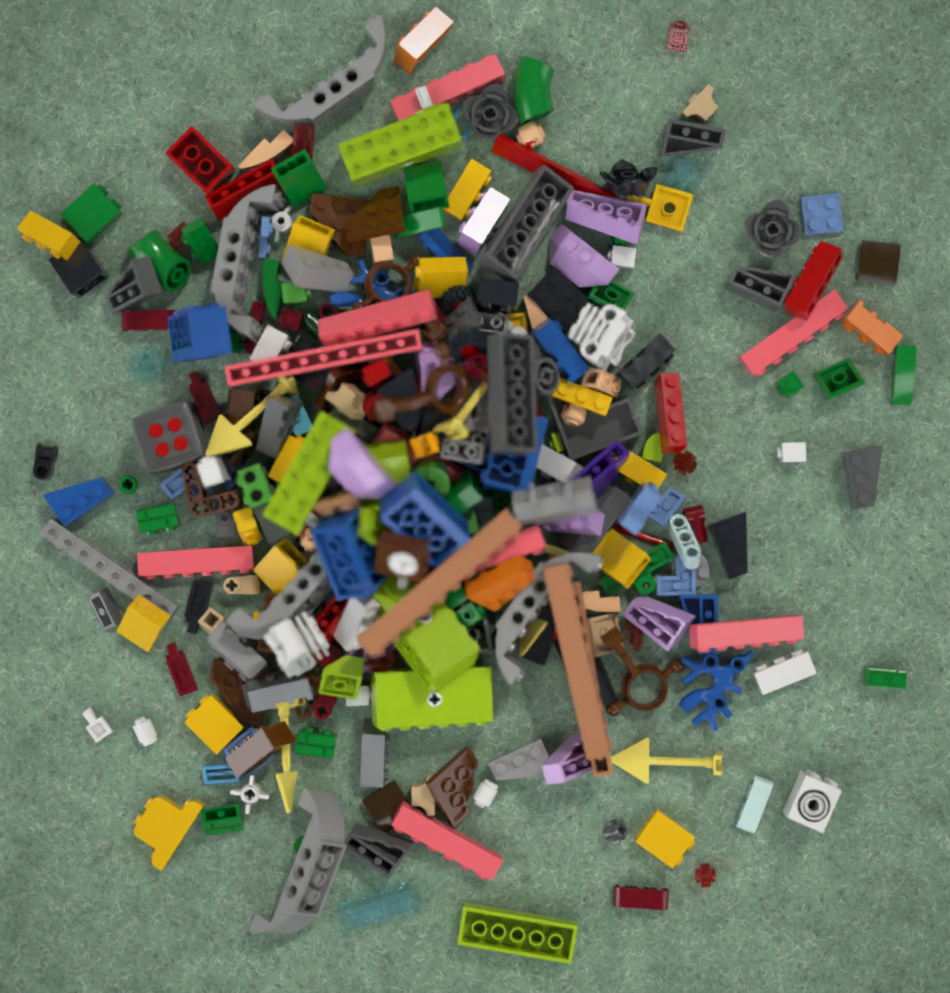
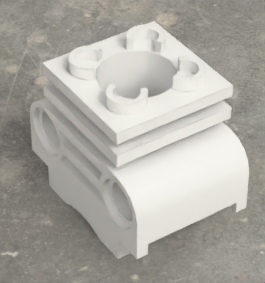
M588 303L586 307L582 308L579 313L580 318L569 331V338L580 347L582 355L593 366L604 371L607 370L610 364L618 366L625 347L636 334L631 329L634 321L626 315V311L614 305H606L600 311L597 307H593Z
M305 612L302 615L307 623L303 624L299 616L295 617L300 627L296 628L292 620L287 619L269 629L270 632L264 635L267 643L275 655H277V660L288 678L294 675L298 677L316 665V661L311 655L315 652L319 661L323 659L318 651L320 648H322L326 656L330 655L327 651V648L330 646L322 632L318 633L320 629L312 615L308 617Z

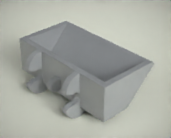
M568 475L564 477L565 482L535 487L533 482L529 483V489L514 491L512 494V505L517 521L522 527L599 513L590 477L570 480Z

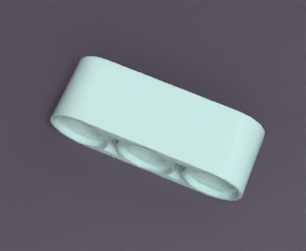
M675 514L670 518V536L683 565L688 569H695L700 565L701 549L686 517L681 514Z
M757 775L753 776V784L749 786L746 802H743L739 812V820H736L735 827L753 834L758 827L773 788V781Z

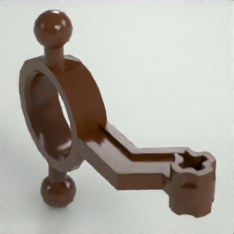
M414 254L410 258V263L404 268L394 262H382L373 266L367 273L364 282L365 293L368 298L363 302L354 303L352 310L388 301L380 298L373 289L372 281L374 275L382 269H392L401 274L405 281V291L401 297L410 295L412 281L409 273L415 269V266H418L419 258L424 257L420 254ZM432 320L417 324L419 329L424 330L423 335L425 339L433 346L449 334L445 325L439 321L434 322Z
M442 343L436 346L435 355L440 358L441 364L432 370L427 377L424 391L406 398L385 396L375 399V409L379 421L393 419L395 411L413 410L427 403H430L432 407L437 408L439 411L449 414L450 420L457 416V411L464 406L468 399L470 384L467 373L462 367L454 364L449 365L447 357L450 354V348L448 345ZM451 372L455 379L456 389L451 401L443 405L437 395V386L442 375Z
M617 626L613 627L600 636L609 651L615 649L628 671L621 682L623 698L618 702L607 705V714L612 717L618 716L621 708L627 704L632 708L642 711L658 708L665 701L668 694L667 677L672 673L682 672L684 664L681 663V659L675 658L670 661L669 667L663 671L652 664H638L635 666L621 644L626 639ZM642 673L655 674L661 682L659 696L650 703H638L630 695L632 681Z

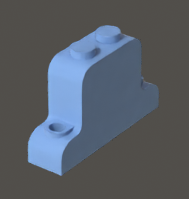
M650 481L648 484L643 482L617 517V521L637 536L644 526L645 520L661 499L662 495L659 493L661 489Z

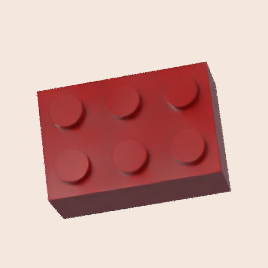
M193 126L165 152L206 194L218 189L236 170Z

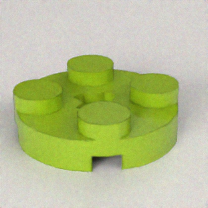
M372 505L360 509L358 535L360 538H364L369 545H377L382 530L388 531V527L381 521L380 507Z

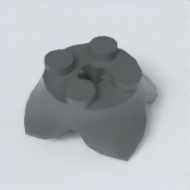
M498 83L487 86L479 96H470L462 103L464 118L472 126L474 135L482 141L496 139L499 134L513 129L519 121L515 107L509 105L508 95ZM489 110L493 111L495 117L489 119L485 113H488Z
M780 199L767 203L760 212L751 214L744 223L746 234L753 240L758 252L767 258L778 256L785 247L794 245L803 235L800 224L790 218L788 206ZM771 225L777 230L772 235L767 230Z

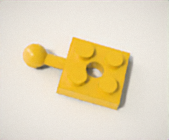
M656 184L652 199L636 197L634 195L627 196L625 199L650 206L645 222L683 232L694 194ZM667 203L673 204L675 211L673 213L665 212L664 205Z

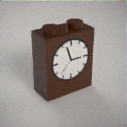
M382 530L377 544L374 572L420 583L422 576L427 575L429 564H426L431 554V550H428L429 541Z

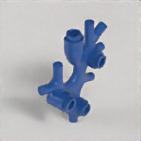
M362 259L356 262L361 274L353 276L349 284H364L369 270ZM381 270L374 275L372 281L373 289L380 298L392 300L404 294L405 289H398L396 292H391L387 289L389 274L386 271ZM381 278L384 280V282L380 283L378 282V279ZM334 292V294H330V305H334V307H352L354 303L364 301V299L351 292Z
M751 649L744 655L740 654L731 657L729 664L726 666L719 665V659L713 653L704 654L702 661H694L685 655L683 656L681 663L689 666L691 669L690 673L682 678L686 685L702 673H709L714 678V685L711 688L693 690L681 698V702L678 703L685 713L687 711L690 712L701 702L708 704L704 711L691 720L695 726L703 720H708L711 731L719 730L715 716L717 712H722L726 719L733 715L727 707L728 702L726 698L722 695L727 690L739 695L742 692L743 688L733 682V677L737 672H742L746 665L749 664L748 661L755 656ZM709 657L713 658V662L711 664L707 663V659ZM740 661V665L735 667L734 662ZM721 699V705L717 706L715 704L716 700Z

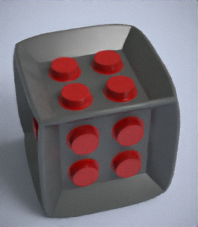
M186 400L184 402L172 403L132 418L138 447L145 466L151 475L182 468L187 462L197 463L200 462V459L206 457L209 443L200 415L193 401Z

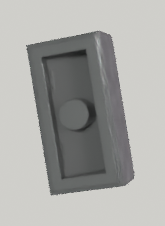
M109 588L88 597L104 632L121 623L123 617Z

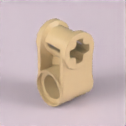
M258 575L229 577L224 581L223 588L228 594H261L260 577ZM231 580H234V583L238 585L234 588V591H231L230 587L228 588Z

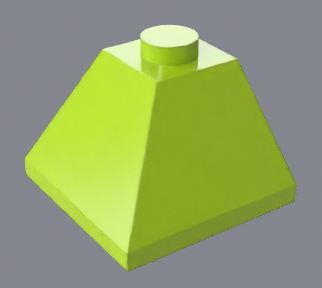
M343 656L325 667L318 694L357 699L363 675L364 658Z

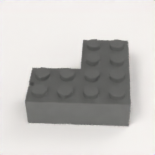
M581 376L573 381V383L582 385ZM551 394L545 395L570 460L606 448L615 440L622 442L643 434L638 418L632 419L631 417L636 413L630 397L611 404L606 416L588 410L585 422L578 427H571L564 424V420L561 418L565 401L554 398Z

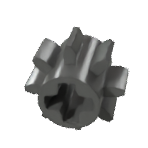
M614 819L604 824L603 835L607 841L618 844L621 843V840H625L627 829L622 822L618 823L617 819Z

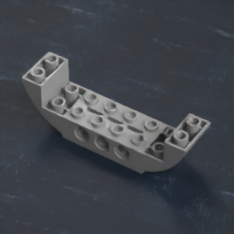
M373 16L365 25L366 34L375 48L371 46L364 51L365 55L359 59L357 57L352 59L348 63L349 66L342 70L340 68L332 74V78L319 82L315 90L302 94L299 101L289 103L285 106V111L283 112L269 93L267 95H260L253 104L257 112L268 120L282 125L294 126V123H313L314 126H317L377 84L376 78L383 67L387 50L382 16ZM353 77L357 78V79H356L355 81H353V82H350V81H349V80H350L351 78H353ZM337 88L341 89L338 93L333 92ZM321 99H324V100H325L324 103L318 104V101H319V100H321Z
M269 185L251 192L233 208L228 217H224L211 293L215 296L219 307L226 306L228 323L248 340L258 344L264 331L262 325L253 317L244 316L245 308L243 303L248 295L247 281L251 278L250 263L254 260L253 246L258 238L256 229L261 221V214L259 212L276 214L282 212V209L286 206V198L276 185Z
M478 312L481 325L478 330L483 332L486 345L487 337L498 332L508 333V316ZM469 374L467 376L470 391L467 401L482 382ZM489 387L463 421V427L469 431L468 435L457 441L444 439L441 458L478 464L483 462L491 438Z
M315 552L312 555L310 562L298 571L293 581H289L286 584L284 591L272 600L267 610L259 614L257 621L238 608L229 615L226 623L237 635L251 639H265L264 635L270 632L269 629L287 619H291L296 628L300 627L295 617L299 616L301 622L304 623L305 619L302 613L305 612L309 617L333 591L319 553Z
M588 552L569 553L553 558L548 562H540L534 571L536 579L518 593L496 624L498 628L496 637L497 660L502 674L509 685L518 684L526 674L524 672L526 666L509 654L517 647L518 643L516 640L524 637L529 630L528 623L535 621L541 613L538 610L540 606L544 607L550 600L547 585L544 591L538 587L540 580L546 583L543 567L566 562L567 566L573 568V561L591 574L601 569L605 563L602 561L604 556ZM529 596L534 598V606H530L527 603ZM517 612L523 615V622H519L516 619Z
M304 788L298 806L313 814L274 915L256 913L249 932L274 935L294 934L309 925L315 917L320 916L347 847L345 844V824L342 810L331 792Z

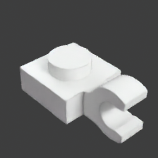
M91 707L82 713L89 722V725L85 728L96 743L113 732L103 716L97 719Z

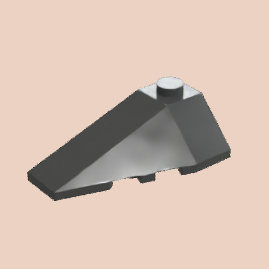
M614 486L596 500L598 510L605 514L601 536L557 532L555 537L572 553H593L631 496L617 486Z

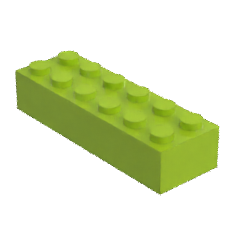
M464 902L457 945L572 964L578 924L574 920Z

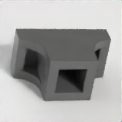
M233 497L232 499L225 501L226 503H234L235 500ZM214 499L216 510L220 507L218 499ZM237 509L215 514L217 537L237 536V526L233 517V513Z

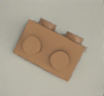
M348 491L322 497L321 502L314 504L315 511L324 517H331L335 514L361 508L360 499H357Z

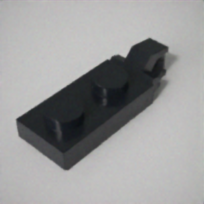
M193 580L185 614L186 622H189L187 632L198 633V620L208 610L213 583Z

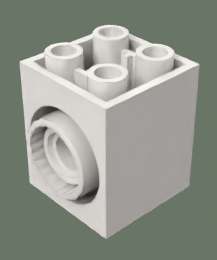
M806 769L804 772L800 770L782 812L787 818L824 833L842 790L830 778L824 776L823 779H820V776L814 771ZM814 800L813 804L808 806L809 801Z

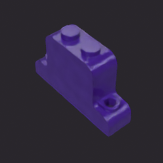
M615 440L571 480L590 477L597 500L613 486L616 481L617 471L629 458L630 451Z

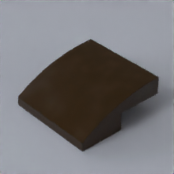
M862 240L857 281L896 285L901 245Z
M251 430L246 438L251 441L252 445L236 450L228 463L237 468H242L257 448L259 433L257 434Z
M395 779L362 799L380 830L386 833L393 829L391 820L402 801L410 804Z

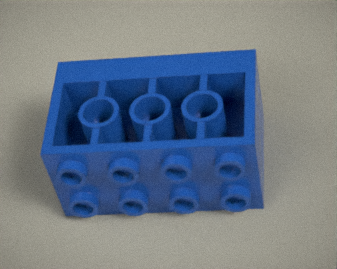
M219 303L208 304L201 308L200 305L188 306V308L175 311L172 316L167 317L173 363L212 359L232 353L226 306L219 307Z
M536 416L537 453L527 456L491 454V450H487L484 464L488 466L487 469L483 468L480 483H483L482 489L512 496L514 491L530 488L529 483L533 482L548 421L547 418ZM507 469L510 473L505 474L503 471Z
M416 471L399 483L398 487L380 499L381 521L387 527L390 526L396 534L429 541L428 550H431V554L426 564H430L435 569L470 541L468 521Z
M361 508L335 514L331 517H323L310 530L337 600L370 597L389 576L374 572L377 545H369L364 538H360L358 535Z

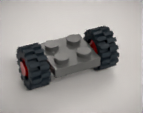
M456 285L453 286L454 289L448 288V292L444 291L441 302L444 314L447 315L445 325L449 332L448 339L453 357L456 361L463 362L465 358L477 353L486 355L487 345L483 332L478 330L481 325L474 290L470 289L469 286L464 288L463 285L457 288Z

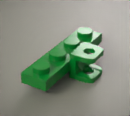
M665 541L646 552L651 560L633 582L639 593L643 596L656 590V582L650 572L675 558ZM608 575L599 579L608 596L624 588ZM648 582L650 587L644 588L642 586L643 583Z

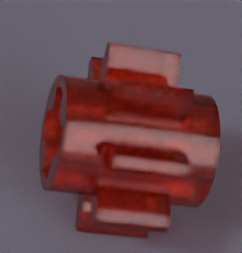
M685 450L684 454H677L673 460L674 469L683 476L686 475V472L689 474L693 473L697 467L696 457L687 450Z
M709 863L700 864V868L695 869L696 883H701L702 888L711 887V883L716 882L715 868H710Z

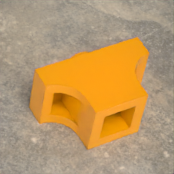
M428 432L409 440L416 459L439 451L438 446H440L437 434L434 435L433 432Z

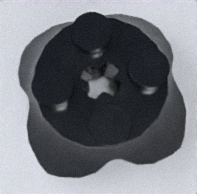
M621 159L613 165L609 174L604 171L599 172V174L606 181L609 190L615 194L616 198L624 199L627 196L633 195L644 197L650 182L656 176L657 167L641 169L639 173L632 163Z

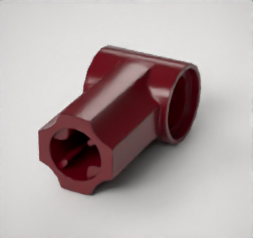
M703 505L683 508V516L686 517L698 544L708 542Z

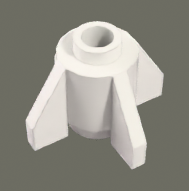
M290 205L283 212H278L274 216H265L270 217V221L273 222V227L276 230L275 242H279L282 233L289 232L293 227V221L289 216L292 210ZM283 219H285L284 224L280 225L278 223L279 220L282 221Z
M252 774L250 775L249 783L243 788L231 789L230 794L241 796V799L247 803L245 814H250L252 804L258 801L259 798L269 799L270 794L262 791L260 785L255 782V775ZM250 789H252L253 793H255L254 795H251L249 793Z

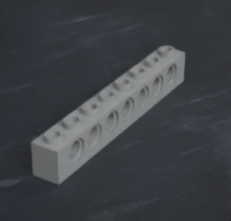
M56 518L50 519L40 533L45 539L133 600L138 595H141L171 615L168 621L171 620L180 607V604L69 527L64 526Z

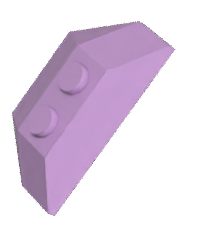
M562 223L550 237V264L553 267L555 266L564 276L580 288L608 285L620 270Z
M421 343L423 350L413 352L420 392L425 390L426 380L431 371L441 364L440 358L435 355V348L438 344L433 346L430 343ZM450 350V354L447 357L449 365H456V360ZM451 372L442 375L438 382L437 395L439 400L455 385V379Z
M348 428L332 439L329 470L350 494L357 499L383 498L398 487L397 483Z

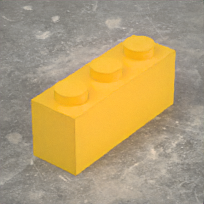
M471 158L448 197L449 207L443 208L442 211L460 222L464 218L468 220V215L472 210L470 209L474 202L478 203L482 194L480 191L483 186L487 187L493 178L490 176L491 170Z
M31 210L17 228L23 234L21 238L30 244L32 241L35 242V245L43 251L49 250V253L57 259L62 257L68 260L80 243L71 232Z
M631 451L627 461L617 471V473L619 472L624 475L623 479L632 485L634 482L641 485L643 482L648 484L650 481L658 488L667 473Z

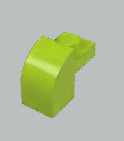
M659 432L651 435L645 441L641 455L642 459L661 462L663 453H661Z

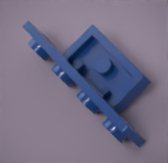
M440 228L419 234V237L422 239L420 243L426 250L429 251L431 249L436 254L434 258L465 257L468 272L474 268V264Z

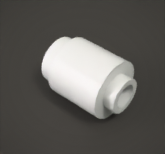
M143 716L134 721L133 730L143 746L150 745L158 740L156 730L150 718L146 719Z
M485 778L484 782L481 781L473 796V799H475L474 803L481 808L489 807L498 792L497 788L499 785Z

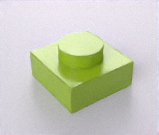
M559 432L551 434L552 438L549 439L551 449H556L557 453L564 451Z

